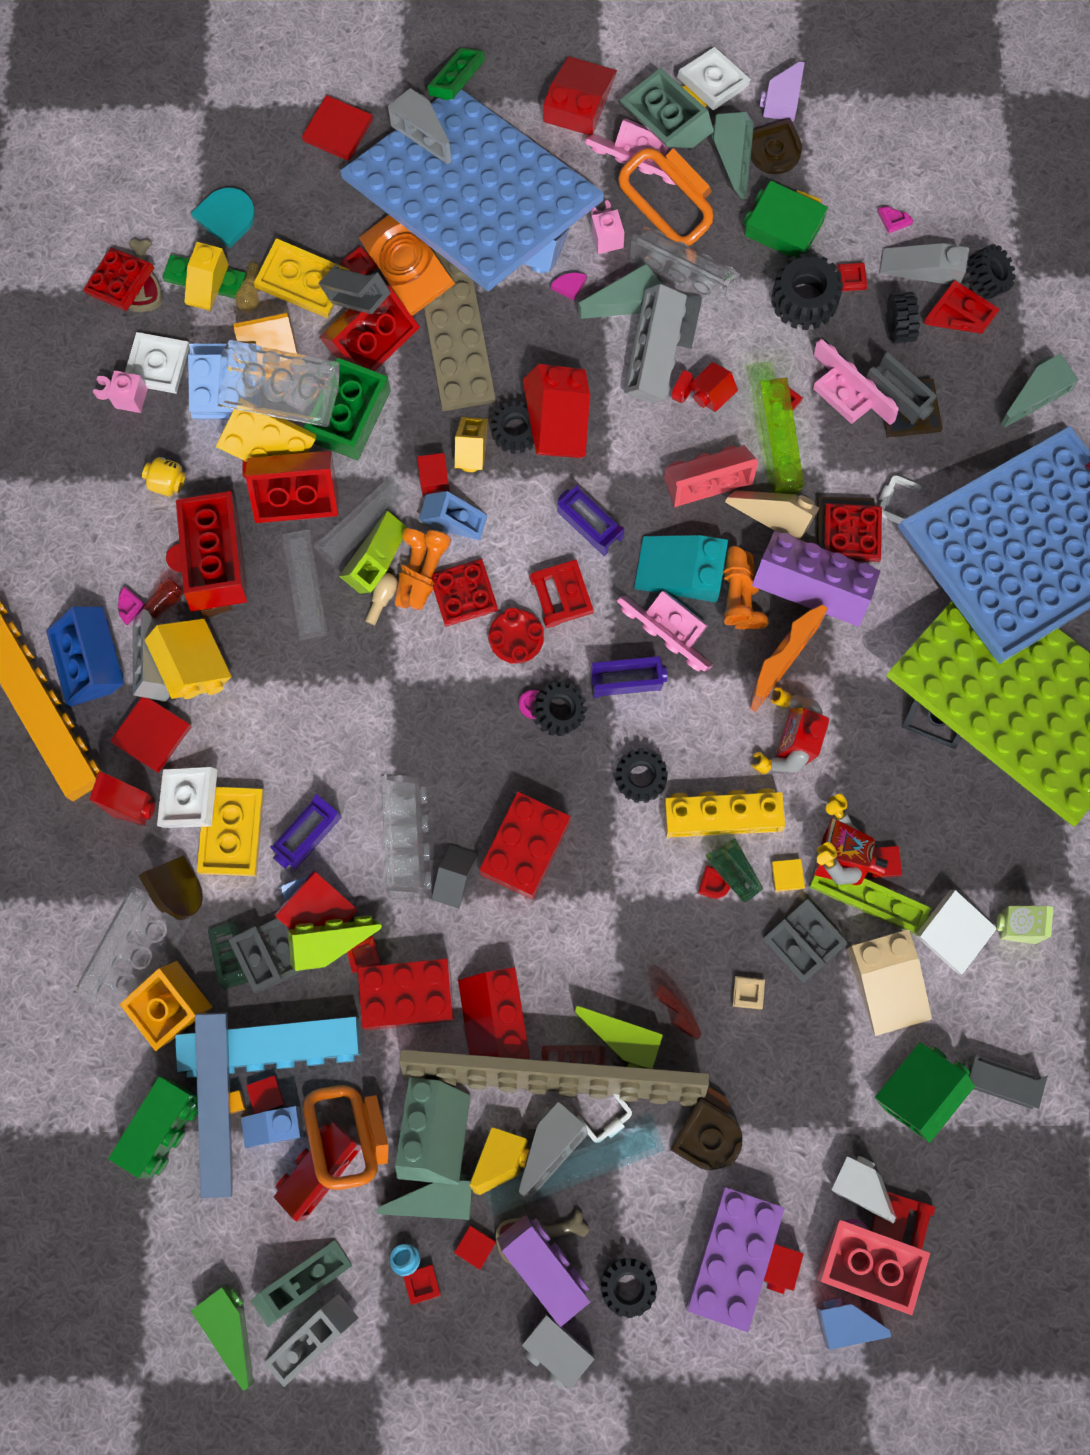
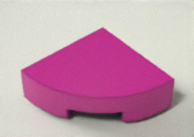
M889 206L878 208L877 212L888 234L908 227L914 222L906 212L902 213Z
M581 273L564 274L551 284V289L575 300L587 281V275Z
M124 586L118 597V611L120 618L128 626L146 607V604Z

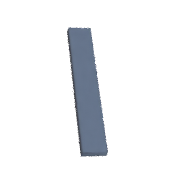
M227 1012L195 1014L200 1197H232Z

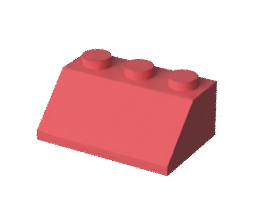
M733 445L722 449L719 453L712 455L704 453L688 462L677 461L665 468L664 479L674 507L752 485L758 461L745 445L739 447Z
M838 1220L825 1247L816 1280L913 1315L930 1253Z

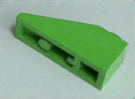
M226 1285L192 1309L191 1312L241 1389L245 1391L254 1382L245 1311L241 1307L244 1300L236 1288L233 1287L230 1290L228 1285Z

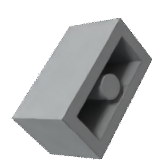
M546 1313L522 1343V1346L526 1349L523 1355L535 1366H538L540 1363L550 1371L547 1377L559 1388L565 1385L571 1389L595 1359L591 1352L562 1326L560 1327L548 1313Z

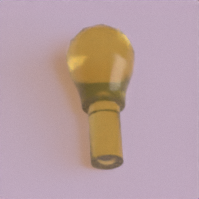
M249 263L246 279L235 296L236 305L245 312L254 310L259 303L258 291L254 287L259 266L255 263Z

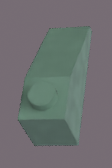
M747 112L716 114L715 125L712 126L714 130L711 133L712 139L716 144L734 190L741 199H747L754 122Z
M645 264L579 302L578 315L581 319L639 314L642 309L645 289L661 283L649 266Z
M1061 353L1053 358L1045 357L1035 365V371L1001 422L1003 428L1073 390L1079 379Z
M460 1174L459 1185L432 1183L377 1207V1214L470 1220L473 1190L470 1187L471 1181H467V1174Z
M334 1240L262 1290L251 1302L266 1326L269 1327L352 1267L336 1240Z

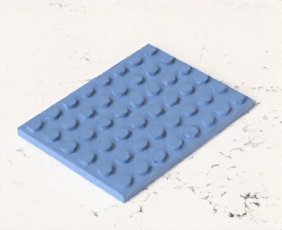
M462 89L453 100L437 98L431 103L449 140L451 162L449 164H446L399 131L394 130L340 170L342 179L488 292L604 200V192Z
M1071 426L901 521L897 526L999 664L1090 609V471L1085 466L1090 462V451Z

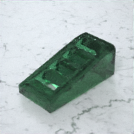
M735 838L717 846L705 855L714 869L744 903L763 890L760 881ZM747 883L750 887L746 888L744 884Z
M237 922L208 930L218 984L225 990L249 983L239 961L226 966L223 964V961L237 958L234 951L223 954L220 952L222 949L231 947L229 940L221 943L217 941V938L230 934L233 937L239 935L240 931ZM235 970H239V971H236V972H233V973H230V974H227V975H226V973H229V972H232V971H235Z

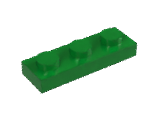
M460 48L428 85L429 96L439 97L442 100H453L485 61L484 51Z
M170 254L162 276L163 281L186 287L187 267L190 259ZM227 268L217 295L239 300L247 274Z

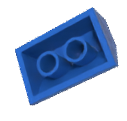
M73 606L46 630L67 708L112 694L124 684L123 672L119 667L116 647L112 642L109 622L105 617L103 607Z

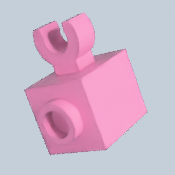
M606 200L604 211H598L596 206L591 210V232L598 254L624 248V229L618 209L611 211V204Z
M114 371L111 382L105 376L97 377L98 383L106 386L103 390H93L96 398L101 400L109 398L116 409L141 413L148 390L141 375Z

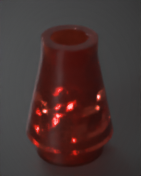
M167 577L165 581H160L143 608L148 610L150 615L156 619L161 613L182 600L181 596L184 594V590L171 578Z

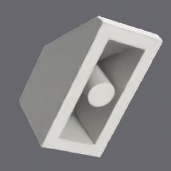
M847 1156L832 1191L838 1196L894 1223L896 1216L883 1179L874 1170L875 1164L858 1156L857 1160Z

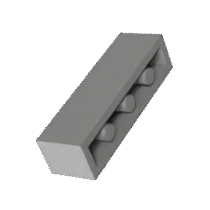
M662 284L645 289L624 394L648 403L666 400L670 390L671 371L675 365L676 347L681 337L680 327L686 312L685 303L687 295Z

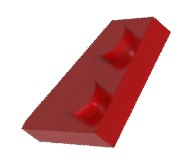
M954 280L928 314L924 324L983 334L1000 309Z

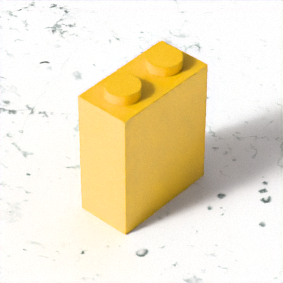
M205 619L157 625L145 639L171 699L180 697L191 699L203 693L214 695L222 691L224 684L232 677Z

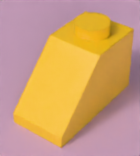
M200 242L196 243L187 267L186 305L207 311L212 310L229 266L222 248Z
M461 417L455 436V468H462L466 472H475L483 469L488 419Z
M493 1127L491 1128L470 1183V1187L475 1194L481 1195L520 1175L522 1167H526L530 1153V1147L526 1138Z

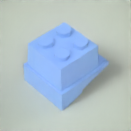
M189 344V412H191V418L196 420H228L239 397L261 407L256 344Z

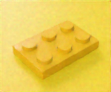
M276 238L254 281V287L329 319L335 304L330 302L318 283L335 265L339 269L348 271L350 269Z
M239 397L217 441L216 447L247 462L248 458L308 453L316 439V434Z
M216 787L212 826L201 827L197 863L198 874L257 877L264 801L263 789Z

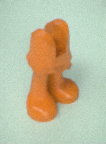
M406 528L403 530L402 538L411 547V556L408 566L401 564L403 573H399L395 605L405 609L411 605L415 610H422L429 595L434 590L432 588L434 582L431 580L432 575L452 539L438 531L428 530L425 535L415 529ZM425 556H426V560H425L424 566H423V568H422V570H421V573L419 574L420 569H421L422 564H423V561H424Z
M732 546L727 550L726 565L723 571L724 579L729 583L724 623L726 625H734L735 629L739 630L763 629L769 624L768 617L762 612L753 611L752 595L759 592L758 588L752 586L756 576L754 554L744 551L740 547Z

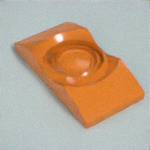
M390 215L359 237L371 258L412 316L455 285L430 246Z
M826 606L816 607L794 621L791 632L783 639L772 656L764 660L755 683L750 709L755 712L759 709L820 627L828 611Z

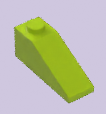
M576 1006L575 1014L622 1062L628 1063L627 1067L653 1068L663 1034Z

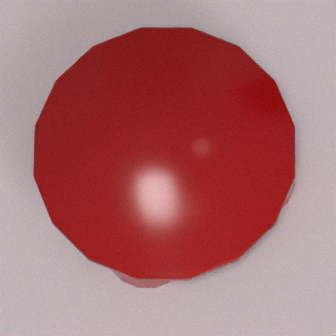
M509 608L492 622L488 641L493 653L500 660L510 664H522L532 660L540 652L544 643V628L532 613L522 609Z

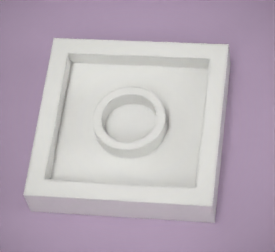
M715 47L681 68L677 76L681 82L712 110H715L743 91L751 80Z
M136 332L125 373L141 375L149 389L177 394L189 351V342Z
M212 767L163 769L157 826L162 828L212 826L217 769Z
M949 890L915 936L955 972L963 974L997 928L956 890Z

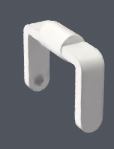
M893 476L889 485L884 486L878 502L882 506V517L900 524L901 521L905 520L904 518L884 511L894 493L895 483L913 490L916 489L918 492L921 490V485L900 476Z
M613 1094L627 1113L619 1119L613 1120L597 1137L579 1115L577 1116L586 1125L588 1135L595 1143H600L607 1136L610 1138L615 1136L625 1127L623 1123L631 1117L632 1111L624 1101L619 1099L620 1095Z

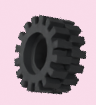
M996 244L974 252L969 256V260H967L969 267L966 268V273L970 274L968 281L973 282L972 289H978L977 294L979 296L983 295L985 299H991L1009 291L1014 285L1012 280L1016 277L1012 273V271H1015V267L1010 265V262H1012L1011 257L1007 258V251H1001L1002 247L996 246Z
M913 292L890 294L887 303L888 312H886L890 340L893 344L916 342L917 336H919L918 329H920L919 305H917L916 294Z
M516 400L511 401V406H508L507 402L503 403L502 409L498 407L495 410L496 415L493 414L491 418L493 440L495 439V444L498 447L502 446V450L505 452L509 449L512 454H516V450L524 453L525 448L530 450L533 448L534 443L528 407L525 406L523 401H520V405H516ZM518 419L525 423L526 430L521 435L512 436L506 432V424L511 420Z
M560 681L558 684L556 682L549 684L534 697L536 699L532 702L531 707H534V710L531 711V714L537 718L534 720L535 724L540 723L542 725L541 731L545 732L548 730V735L551 736L555 734L563 736L581 725L580 723L586 717L583 714L587 712V706H583V703L586 702L585 697H579V694L582 693L580 689L574 691L573 687L575 685L570 683L566 686L565 681ZM553 699H561L568 705L569 713L565 719H557L551 714L549 705Z
M639 748L638 751L633 749L629 751L628 755L624 754L621 757V761L618 762L616 767L615 782L619 792L623 793L626 799H632L635 803H639V801L647 803L651 799L655 800L658 798V795L663 792L667 782L668 771H666L665 761H661L662 757L659 754L656 756L653 754L654 751L650 749L647 752L644 751V748ZM645 766L650 769L653 776L652 781L646 786L635 785L630 779V772L633 768Z
M623 1258L613 1262L605 1270L601 1279L602 1298L607 1307L618 1316L627 1318L639 1317L645 1311H648L652 1303L655 1302L656 1280L650 1268L643 1262L633 1258ZM625 1275L635 1276L641 1284L640 1294L633 1300H624L617 1293V1283Z

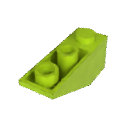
M386 511L339 577L358 593H371L388 570L403 540V530L408 527L389 511Z
M358 916L354 918L355 922L343 923L341 919L325 921L323 926L314 927L313 923L295 925L296 929L288 930L291 966L295 971L326 967L382 928L381 923L376 919H372V916Z

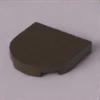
M791 118L753 130L751 161L759 170L768 174H783L792 170L796 163L798 164L802 144Z
M184 855L139 875L151 900L160 912H166L175 917L174 919L185 920L200 909L203 901L202 889Z
M700 1098L670 1150L701 1169H721L730 1166L738 1158L742 1149V1130L737 1120L730 1113L707 1099Z

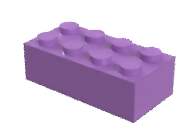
M774 531L752 586L811 609L824 605L828 608L827 615L860 627L872 599L881 570L875 569L870 564L859 563L849 559L841 553H833L822 549L817 544L801 541L788 533Z
M722 1187L687 1301V1311L749 1332L784 1213V1207Z

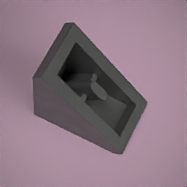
M450 845L438 869L432 895L433 901L460 909L478 853Z

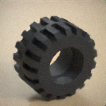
M806 253L800 254L798 259L793 256L789 258L788 263L784 262L781 265L780 271L776 274L771 296L772 307H776L775 314L777 317L781 314L783 315V323L792 322V328L797 329L798 324L803 325L802 330H808L810 325H813L814 329L819 328L821 321L825 325L829 322L830 316L833 317L836 313L843 289V281H840L842 275L840 271L835 272L837 266L833 262L828 264V259L824 256L821 259L816 258L817 254L811 253V257H806ZM800 284H808L814 286L821 295L816 298H804L798 295L793 288Z

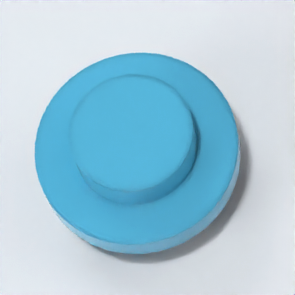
M398 1245L390 1255L392 1270L400 1276H408L414 1273L420 1264V1253L413 1245Z

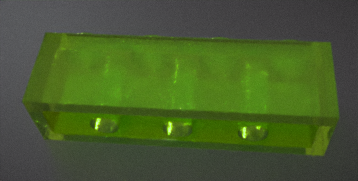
M788 378L760 381L756 390L772 493H800L804 486Z

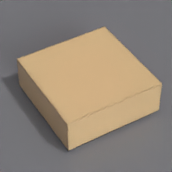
M735 976L732 1007L762 1010L765 979Z

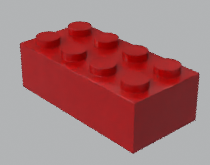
M232 492L177 499L176 510L183 590L190 610L198 611L247 603L238 510Z

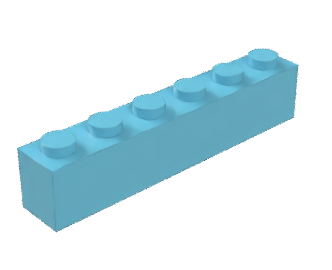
M357 1017L228 1030L229 1074H234L235 1068L246 1067L247 1072L264 1071L265 1065L276 1064L277 1069L294 1068V1062L306 1061L307 1066L324 1065V1059L336 1058V1063L355 1061L354 1056L362 1055L360 1026ZM196 1033L175 1035L177 1072L186 1073V1078H197Z

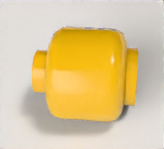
M157 457L152 463H146L142 478L146 479L148 490L171 497L175 493H180L186 473L182 472V466L179 463L163 457Z

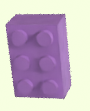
M525 1214L497 1237L503 1254L560 1327L590 1303L586 1292L590 1289L586 1285L585 1280L575 1267L571 1270L567 1268L570 1265L566 1259L567 1257L556 1243L550 1246L548 1243L550 1237L537 1218L531 1221L527 1214Z

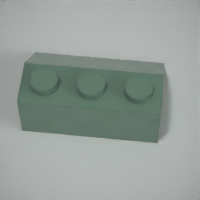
M659 68L620 99L621 105L666 147L694 148L714 132L708 110L662 68Z
M409 1078L395 1163L398 1179L459 1185L470 1105L469 1094L439 1080Z

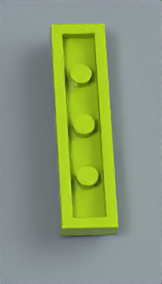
M814 875L809 888L900 929H909L910 933L914 935L926 922L931 911L930 907L865 878L861 885H838L831 879Z

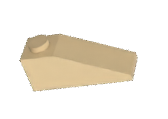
M735 490L725 501V503L774 531L788 533L799 540L804 537L819 510V507L815 506L810 498L796 494Z

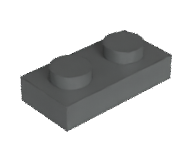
M685 294L687 295L685 303L686 312L682 318L680 327L681 337L677 346L692 349L702 297Z

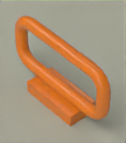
M674 148L666 157L656 149H641L621 169L618 180L623 193L674 245L680 247L691 246L712 225L714 218L713 209L706 200L712 193V190ZM652 159L702 211L703 220L687 236L677 234L630 184V174L644 160Z
M336 1085L313 1090L305 1097L303 1101V1114L315 1174L319 1183L332 1190H342L368 1184L374 1179L378 1171V1165L388 1163V1140L377 1095L365 1097L363 1103L360 1093L355 1088L347 1085ZM345 1097L350 1100L365 1162V1170L359 1174L333 1177L328 1173L315 1104L321 1100Z

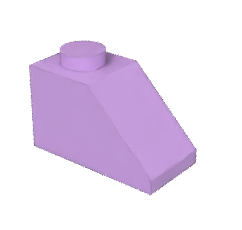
M798 62L769 81L768 91L762 90L760 107L765 108L763 117L780 120L791 118L794 122L805 62Z

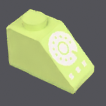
M1008 906L1003 909L1002 913L998 914L996 920V930L1001 931L1000 939L1037 944L1050 938L1053 907Z

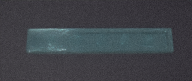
M654 1121L572 1152L528 1203L664 1151ZM524 1171L520 1172L518 1177L485 1192L493 1216L526 1204L519 1193Z

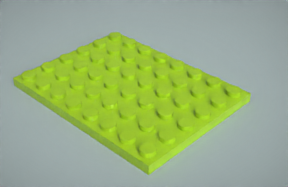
M951 601L890 669L886 676L1070 825L1075 827L1090 809V653L1058 628L999 664L954 602Z

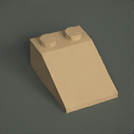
M909 929L856 944L847 949L875 1036L932 1020L919 958Z

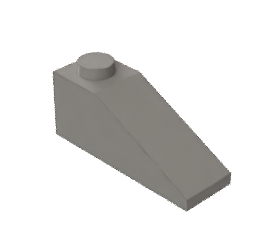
M411 88L408 89L388 106L391 126L446 164H449L451 162L449 140L430 101L424 95L418 94Z
M939 243L884 248L880 274L951 285L954 280L961 283L966 272L969 247Z
M142 610L133 623V695L166 701L170 696L145 642L146 637L156 625L148 610Z
M559 1102L553 1108L551 1106L548 1107L539 1118L540 1122L537 1125L519 1188V1193L526 1203L588 1135L586 1125Z
M340 1294L336 1295L264 1362L282 1386L285 1387L358 1319V1316Z

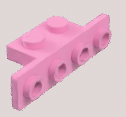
M629 119L622 121L616 142L596 134L587 137L585 144L592 146L591 150L594 152L613 155L615 160L622 164H626L641 149H656L665 157L670 150V147H666L645 126ZM646 159L639 165L638 169L641 172L649 175L655 173L662 176V180L666 183L676 185L652 159Z
M822 339L817 341L814 356L830 371L814 383L813 389L851 424L871 408L888 424L894 423L898 413L895 401L880 392L872 380L866 379L860 374L853 363L841 357L834 346L827 344Z
M662 591L648 611H645L628 596L619 597L617 602L622 606L621 611L632 619L638 618L644 623L642 626L644 630L653 636L658 634L665 640L664 645L676 654L678 652L688 658L686 663L696 671L710 670L713 664L692 648L708 627V624L666 591Z

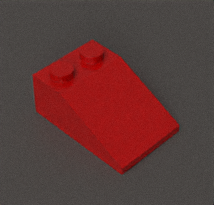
M568 56L552 81L544 101V122L586 135H593L617 70Z
M538 364L523 378L536 455L571 458L585 457L590 390L586 369Z

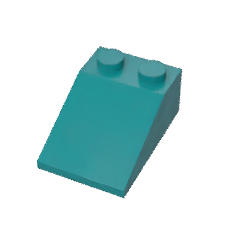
M701 535L643 536L634 589L655 593L666 591L673 596L717 603L728 540Z

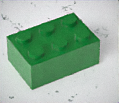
M337 358L304 426V429L316 434L313 444L358 461L391 392L388 376Z
M159 1076L108 1160L139 1179L153 1178L155 1174L159 1176L169 1162L166 1156L171 1148L176 1149L182 1142L186 1134L182 1130L188 1120L194 1121L198 1116L197 1094L173 1079Z

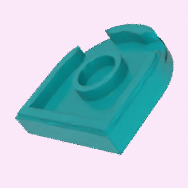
M223 188L210 194L191 213V216L228 248H231L253 225L255 209L252 200L243 191L235 188Z

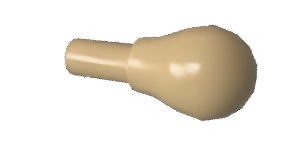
M385 573L373 589V603L365 622L375 626L382 608L396 594L398 580L394 575Z

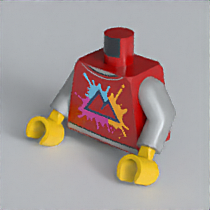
M776 687L774 690L781 693L780 698L776 701L770 699V701L781 708L789 706L791 708L788 710L774 758L770 760L761 752L753 754V757L760 760V762L750 766L763 775L767 774L771 769L774 772L801 771L805 765L820 754L829 724V718L822 715L823 711L817 701L799 695L792 696L791 693Z
M839 793L830 797V802L826 805V812L829 815L835 814V816L831 819L823 835L821 846L817 847L819 855L817 856L814 875L831 879L838 885H861L868 872L882 877L886 871L888 860L873 855L874 838L859 831L852 824L847 812H843L847 808V800L842 794Z

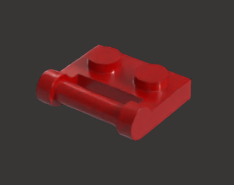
M577 559L539 570L529 575L531 585H535L545 616L543 621L546 628L594 614ZM550 579L554 581L563 611L555 613L545 581Z
M887 1192L896 1219L892 1223L875 1214L871 1231L902 1242L910 1209L918 1211L910 1246L922 1250L930 1216H934L936 1207Z

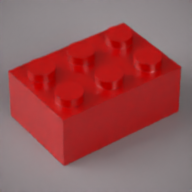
M331 451L247 459L245 477L255 523L338 516L339 493Z
M517 792L479 869L480 875L534 900L571 823V816Z
M448 959L358 968L361 1020L364 1030L455 1022L451 971Z

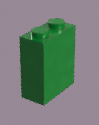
M770 180L766 190L761 189L755 201L757 206L754 211L749 210L743 222V225L746 226L745 236L789 257L795 256L798 259L800 254H807L825 221L828 206Z
M919 1042L874 1098L884 1111L930 1143L975 1088V1085L969 1077L970 1071L958 1061L952 1064L946 1060L947 1056L935 1046L928 1048Z

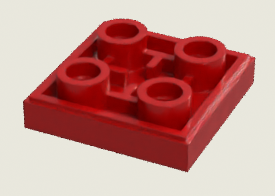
M326 95L302 135L303 142L350 161L370 127L373 116Z
M111 247L94 274L90 277L83 291L95 299L127 311L151 275L154 266L148 261Z
M826 503L824 549L833 553H841L854 561L880 562L882 506Z
M482 558L433 573L431 580L434 582V585L432 587L445 627L499 611Z
M141 697L110 742L159 773L191 729V725L151 699Z
M313 871L278 909L274 916L292 930L296 929L295 925L313 923L314 927L323 926L325 921L341 919L343 923H347L358 909L317 872Z

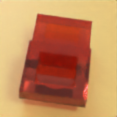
M661 985L654 998L678 1014L672 1025L697 1041L701 1036V1031L693 1016L671 991Z

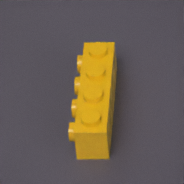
M771 788L757 790V794H746L745 790L729 791L728 795L718 796L713 791L701 792L699 797H688L687 793L671 794L670 798H665L664 802L666 838L782 832L785 828L783 793H775V790Z

